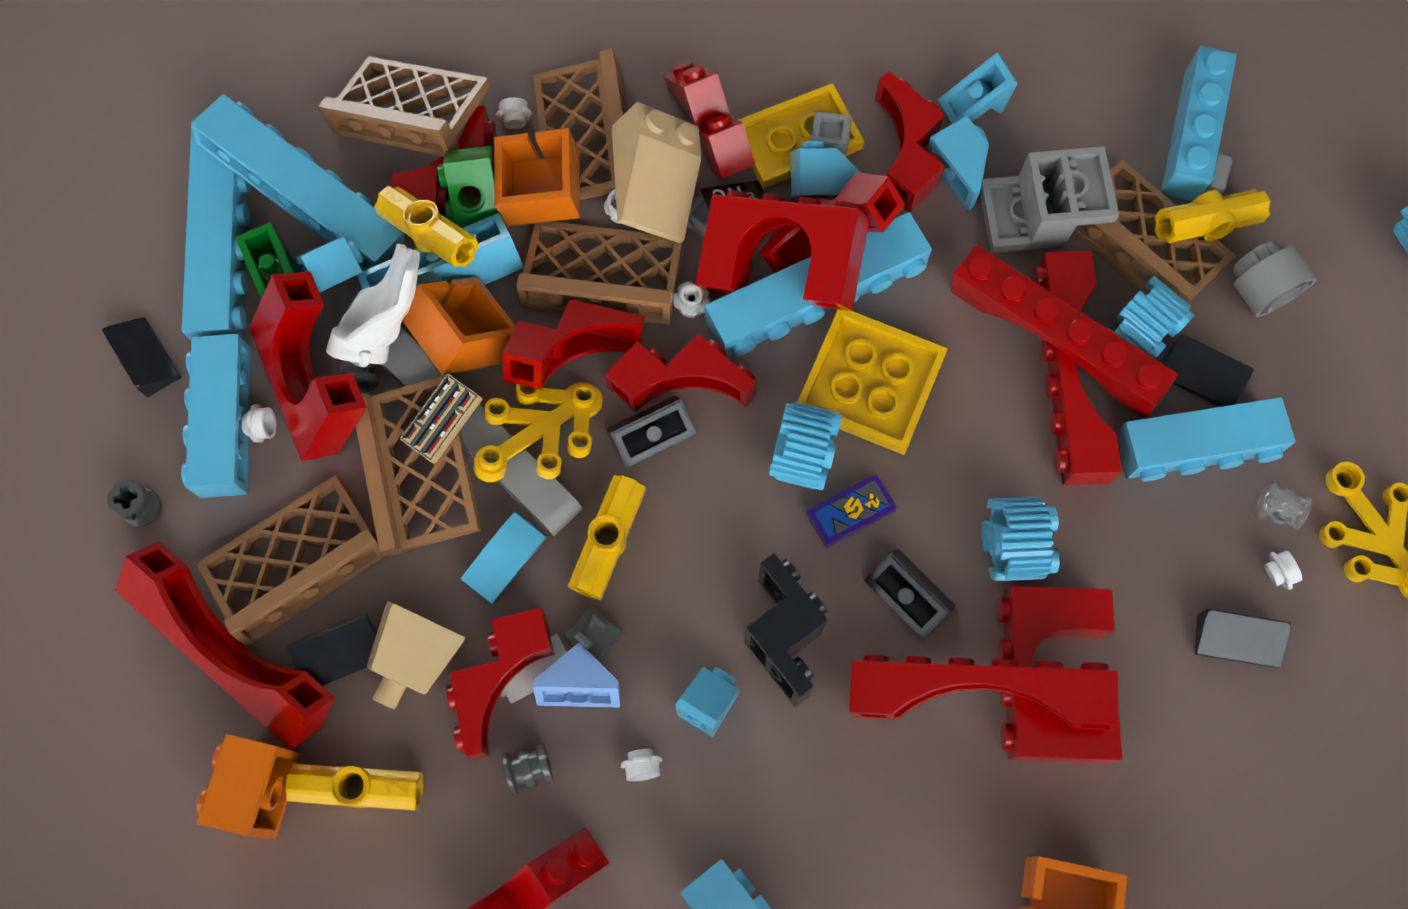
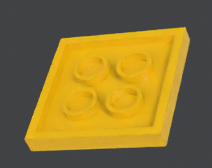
M837 310L797 402L841 413L840 430L905 455L948 348L854 311Z

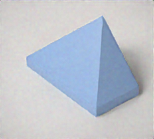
M580 642L533 679V690L537 706L620 708L618 680Z

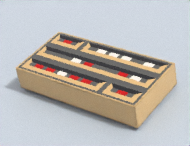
M447 373L400 440L427 460L436 464L483 398Z

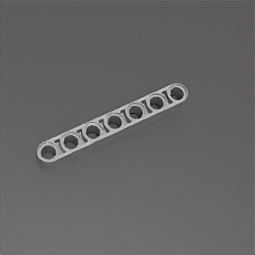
M400 327L397 339L389 345L387 362L379 365L401 387L441 377V373L422 347ZM435 390L427 392L420 403L422 408ZM480 404L461 428L465 451L473 459L481 448L488 445L498 447L513 437L501 425L489 424L484 417L485 409ZM524 449L507 461L505 476L496 482L549 535L554 537L583 508L555 478L544 479L540 477L536 471L537 460ZM493 458L484 459L485 461L490 463L497 461Z

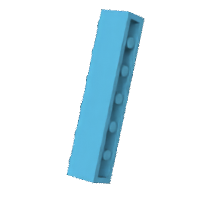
M222 94L191 122L196 144L328 243L342 236L345 237L347 243L353 241L362 256L363 262L359 266L364 271L392 259L396 245L404 244L405 233L378 216L373 204L365 195L359 192L354 193L347 188L336 173L328 169L325 171L314 163L312 157L300 147L294 148L275 127L270 124L265 126L254 117L251 110L243 103H235Z
M192 126L181 331L190 341L191 337L239 334L242 337V329L247 327V313L243 306V294L248 292V278L244 271V258L235 237L245 233L246 226L250 225L251 216L246 203L247 192H251L252 185L196 144Z
M910 212L895 218L884 232H867L854 303L864 294L871 291L873 294L880 293L887 289L893 281L903 276L912 278L926 268L932 248ZM811 257L704 305L705 323L715 341L725 350L727 358L734 354L737 357L746 355L756 347V344L769 338L771 341L778 340L787 335L791 328L802 323L805 325L813 324L825 315V312L832 310L815 307L803 300Z

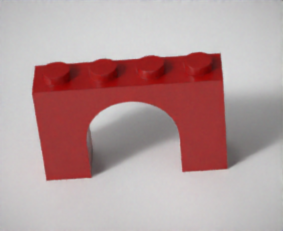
M733 190L727 191V196L712 194L695 286L708 290L709 293L728 295L746 287L752 256L759 242L776 229L789 226L804 229L811 245V259L803 300L815 307L852 312L870 218L859 209V205L847 201H836L835 206L821 205L822 202L806 197H800L798 203L785 202L784 197L774 194H763L762 199L750 198V195L747 193Z
M311 271L272 275L249 327L301 462L339 455L367 408L353 373L319 378L314 376L310 359V336L324 303Z
M1011 586L1003 594V598L998 599L997 604L998 622L1004 623V639H1000L998 647L999 659L1018 661V667H1032L1034 653L1043 640L1052 637H1106L1115 631L1112 589ZM1000 692L1001 706H1007V723H1003L1001 727V744L1003 749L1008 750V760L1111 764L1122 761L1120 716L1118 730L1072 728L1055 713L1034 701L1011 693Z

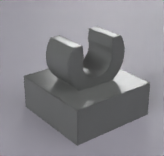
M591 605L565 633L564 637L573 646L580 642L600 661L622 637L623 633Z

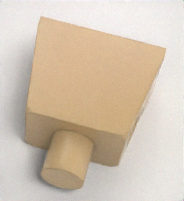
M388 601L384 608L367 662V667L371 671L383 676L372 699L387 707L396 709L406 687L425 695L466 637Z

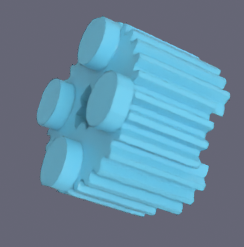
M1153 276L1145 285L1151 291L1147 295L1139 291L1114 320L1119 325L1115 331H1111L1155 359L1167 346L1161 341L1168 333L1171 337H1174L1195 315L1189 311L1191 308L1189 303L1157 277Z
M799 402L794 404L786 403L771 460L769 476L776 477V480L823 491L828 468H831L836 450L834 439L839 432L842 414Z
M1040 497L988 499L987 509L992 508L990 511L991 517L989 518L990 521L982 522L981 546L984 552H990L992 562L994 563L993 568L988 569L990 579L992 581L1036 580L1047 578L1049 573H1057L1060 563L1059 554L1056 548H1052L1053 532L1057 531L1059 524L1056 507H1046V503Z

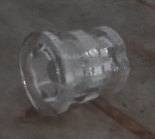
M1270 481L1258 499L1255 516L1258 519H1263L1267 515L1270 516V520L1274 523L1281 525L1285 522L1288 523L1289 528L1299 530L1310 513L1312 499L1303 495L1297 497L1296 492L1288 488L1281 491L1278 489L1277 482Z

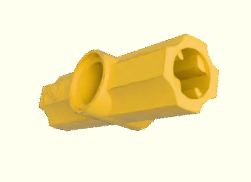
M387 186L378 193V200L374 205L378 216L411 237L419 251L433 252L453 267L462 266L465 268L474 260L475 252L479 247L476 237L442 216L434 202L418 200L400 187L391 188Z
M1256 189L1222 196L1218 190H1211L1201 194L1191 203L1160 209L1154 217V231L1160 241L1165 240L1168 243L1203 236L1206 241H1215L1228 235L1236 228L1263 223L1270 216L1269 205L1271 201L1265 191L1259 192Z
M623 475L613 476L598 514L588 527V538L568 583L569 589L590 599L602 600L618 558L626 549L627 536L645 495L646 486ZM604 530H614L618 533V538L612 544L602 545L597 542L599 534Z
M295 763L292 764L290 772L287 774L285 786L287 802L412 811L419 810L424 789L422 772ZM355 776H361L364 781L363 791L358 797L352 799L347 793L348 783Z

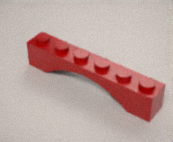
M978 245L973 247L953 273L951 287L953 294L982 313L1012 322L1050 343L1088 372L1113 399L1144 419L1151 415L1178 376V373Z
M1092 251L1045 252L1039 266L1033 270V281L1079 311H1082L1084 304L1096 288ZM1042 339L1041 355L1043 361H1048L1049 374H1047L1045 381L1046 395L1048 398H1052L1054 409L1050 414V430L1052 435H1057L1058 449L1055 450L1054 454L1055 470L1057 473H1061L1063 485L1110 484L1121 473L1117 435L1101 419L1089 402L1080 383L1076 363Z
M158 541L125 557L115 591L286 747L292 750L321 730L335 697L306 671L288 669L273 664L254 654L236 640L235 637L230 635L229 631L219 622L207 606L195 585L188 566L166 546Z
M874 654L864 655L863 661H851L849 712L856 718L898 720L913 708L938 696L958 691L991 690L1011 693L1034 701L1055 713L1072 728L1119 729L1118 670H1109V665L1106 663L1085 662L1081 663V669L1063 668V663L1058 661H1037L1036 667H1018V661L994 659L992 660V666L974 665L973 659L961 657L949 658L948 664H931V658L923 656H907L905 663L889 662L888 656Z

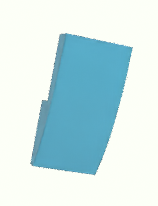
M515 511L460 579L493 604L499 599L520 569L525 567L548 535L518 511Z

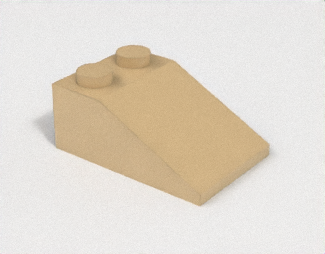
M636 102L612 125L617 222L681 243L685 239L701 162L699 127Z

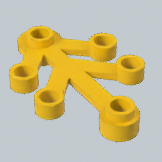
M585 382L574 383L566 390L536 389L516 384L515 397L520 404L533 405L539 402L559 405L552 411L509 407L508 403L501 398L488 400L485 404L484 417L489 424L498 426L509 423L527 425L528 427L498 447L488 445L481 448L474 457V472L480 480L485 482L501 480L507 471V461L543 437L542 453L538 456L536 471L544 479L556 478L560 474L562 464L561 457L558 455L561 424L573 417V432L569 435L567 443L569 454L575 458H584L589 455L592 446V437L588 433L589 419L601 409L603 401L601 392L594 385ZM529 389L534 393L524 394L522 390ZM493 409H499L503 413L493 414L490 411ZM576 441H581L585 443L586 446L577 447L573 443ZM493 458L497 461L490 463L485 461L484 459ZM546 462H551L555 465V467L546 468L542 464Z
M1352 462L1337 464L1327 472L1325 477L1326 486L1333 494L1343 496L1370 533L1347 528L1346 525L1339 521H1332L1319 530L1320 541L1329 548H1336L1344 544L1387 555L1397 568L1374 564L1370 558L1358 555L1349 559L1344 564V573L1353 582L1372 579L1398 586L1403 596L1408 599V552L1404 548L1408 512V485L1399 482L1384 490L1382 498L1389 507L1386 524L1361 491L1365 482V475L1362 469ZM1337 476L1345 480L1346 487H1343L1338 482ZM1394 490L1402 495V502L1395 499L1393 495ZM1329 529H1334L1338 533L1339 540H1334L1330 537ZM1355 562L1364 568L1363 575L1356 572L1354 568Z

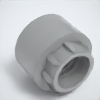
M1277 240L1266 242L1246 254L1234 265L1233 272L1238 278L1233 286L1255 317L1264 316L1282 307L1306 291L1317 280L1295 247L1285 248L1282 242Z

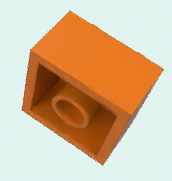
M226 734L223 743H220L214 751L211 763L214 771L209 785L202 790L198 798L196 810L199 815L196 824L248 837L276 839L287 806L285 790L287 774L290 772L293 763L300 764L303 754Z

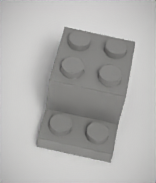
M1105 146L1028 153L1019 176L982 180L980 198L990 253L1065 247L1076 226L1113 223L1119 216Z

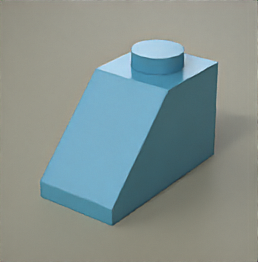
M965 116L931 136L927 150L936 154L940 162L945 165L941 178L966 210L969 211L974 208L981 190L989 142L984 131L979 126H975L968 116Z
M824 141L802 142V148L790 152L791 198L803 196L837 197L854 174L861 172L837 148H825Z
M342 236L293 258L292 261L298 272L311 271L320 293L362 273L359 264L363 262V259L353 241L347 243L345 237Z
M703 667L675 705L677 716L713 738L739 695V688L734 686L736 679L720 668L715 667L711 672Z

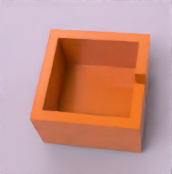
M569 128L535 132V139L544 156L543 159H539V155L528 133L494 137V205L507 226L581 218L579 150Z
M478 277L452 280L450 284L447 281L419 284L415 290L409 312L402 320L442 376L447 375V373L453 374L501 364L503 361L502 352L515 328V324Z
M1040 856L1026 857L1021 897L1029 899L1028 907L1019 906V909H1124L1128 875Z

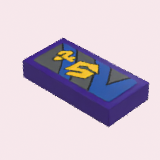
M875 474L807 510L806 515L824 546L828 548L895 512L897 507L878 475Z

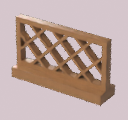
M613 48L599 51L600 59L533 75L540 131L555 130L549 126L548 121L557 110L569 116L559 129L569 128L570 130L576 122L588 128L581 139L575 142L579 155L582 153L593 160L584 173L580 174V200L607 195L615 189L612 125L628 109L622 68ZM597 73L598 80L589 91L577 85L584 75ZM560 82L564 87L554 99L545 94L544 85ZM572 90L584 97L573 111L562 105ZM591 102L602 107V112L593 123L581 116ZM596 133L604 137L607 142L598 154L585 148ZM601 165L611 171L612 181L595 184L590 181V178Z
M368 56L337 99L325 96L318 108L333 134L444 157L445 151L459 150L460 147L456 137L491 85L487 77ZM374 71L386 73L367 81ZM404 78H415L414 80H411L397 87L395 85V82L400 81ZM437 82L445 83L443 86L425 92V87ZM391 86V89L375 96L371 94V92L382 87ZM466 88H473L470 93L456 98L454 93ZM420 90L421 95L401 102V97ZM365 94L367 96V99L358 103L352 102L353 99ZM450 95L451 101L431 108L430 103ZM394 100L397 105L389 108L379 107ZM426 105L427 111L419 114L408 113ZM456 111V114L449 123L447 120L439 119Z
M1120 160L1110 169L1116 202L1117 199L1133 201L1134 212L1119 211V216L1113 223L1079 225L1075 227L1073 233L1145 295L1151 291L1145 285L1155 276L1189 303L1234 260L1236 255L1219 240L1206 241L1203 236L1168 243L1165 240L1160 241L1157 236L1147 235L1145 223L1155 224L1154 217L1156 214L1144 213L1142 201L1152 202L1159 210L1177 205L1124 160ZM1120 175L1131 184V190L1115 189L1114 178ZM1120 221L1136 222L1137 234H1132ZM1149 246L1165 247L1166 259L1160 258ZM1174 248L1190 249L1192 262L1176 260ZM1200 250L1210 251L1221 261L1218 264L1203 263ZM1178 270L1194 272L1195 285L1193 286L1181 276Z
M554 221L534 223L523 273L519 272L516 284L520 307L564 312L569 300L574 299L645 316V322L670 325L683 241L677 243L646 232ZM542 233L558 235L562 241L547 249L541 243ZM588 238L595 239L599 246L584 254L576 243ZM621 243H630L636 250L621 258L613 248ZM658 247L673 249L672 255L660 263L650 252ZM570 248L578 258L562 267L554 256ZM606 252L615 263L599 271L591 261ZM644 257L652 268L637 276L628 265ZM546 261L556 270L548 276L533 274L534 268ZM585 265L593 275L587 280L572 279L569 274ZM620 270L630 279L624 285L610 284L607 280L608 277ZM659 274L667 283L666 290L651 289L644 283Z
M446 375L372 396L362 393L367 408L356 425V431L380 553L395 557L410 553L409 550L482 531L461 430L434 465L428 477L412 469L420 455L414 449L405 463L394 458L393 447L400 435L404 434V429L415 411L422 409L419 406L427 392L436 390ZM414 396L412 401L406 399L407 397ZM401 400L409 406L397 425L387 420L384 404ZM388 426L394 429L391 435ZM453 451H454V455H455V460H456V461H454V460H452L451 458H449V457L451 456V454L453 453ZM446 462L457 467L459 478L451 491L435 483ZM396 464L401 467V469H400V471H399L398 473H397ZM409 472L424 481L412 502L402 496L400 485ZM431 486L447 495L435 516L419 507ZM461 489H462L463 499H461L460 497H458V494H459V492L461 491ZM454 501L465 506L468 524L452 527L442 521ZM403 503L409 506L406 512ZM418 511L431 519L432 522L423 536L410 539L408 523L415 512ZM439 525L445 528V530L435 532Z
M334 475L205 557L196 565L226 619L223 622L230 635L248 647L386 557L387 554L380 553L377 538L340 479ZM336 490L340 496L336 511L319 510L321 500ZM346 508L348 509L350 514H345ZM296 515L306 517L300 535L284 533L288 520ZM316 518L332 520L327 539L310 536ZM342 522L356 523L361 530L359 534L348 541L336 540ZM260 538L271 539L265 558L249 555L252 544ZM281 540L297 542L291 561L275 559ZM307 544L324 546L320 559L312 564L301 563ZM226 560L236 561L229 580L216 579L211 569ZM246 563L262 565L256 584L239 582ZM272 567L288 569L283 583L277 587L266 586ZM236 590L253 592L249 605L235 613L231 604Z

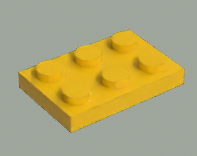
M833 83L739 119V121L743 122L756 164L752 168L763 189L791 178L790 152L802 148V142L811 141L815 111L850 115ZM851 119L847 155L862 150L864 146V140L853 119Z

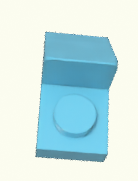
M997 52L937 100L952 124L965 116H968L973 122L989 109L999 114L1003 112L1018 82L1002 56Z

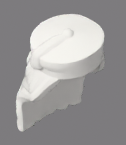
M404 244L396 245L390 267L382 281L373 287L361 290L343 315L339 326L332 329L326 348L327 354L363 368L369 364H383L387 362L389 345L397 339L401 322L409 312L414 299L420 263V253L417 250L407 248Z

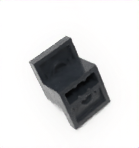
M773 553L760 563L758 582L776 605L746 627L744 642L796 708L809 697L814 687L810 680L814 675L799 656L794 660L792 657L822 634L827 623V618L824 616L827 613V609L814 592H810L807 595L797 581L801 577L792 563L787 559L780 561L776 554Z

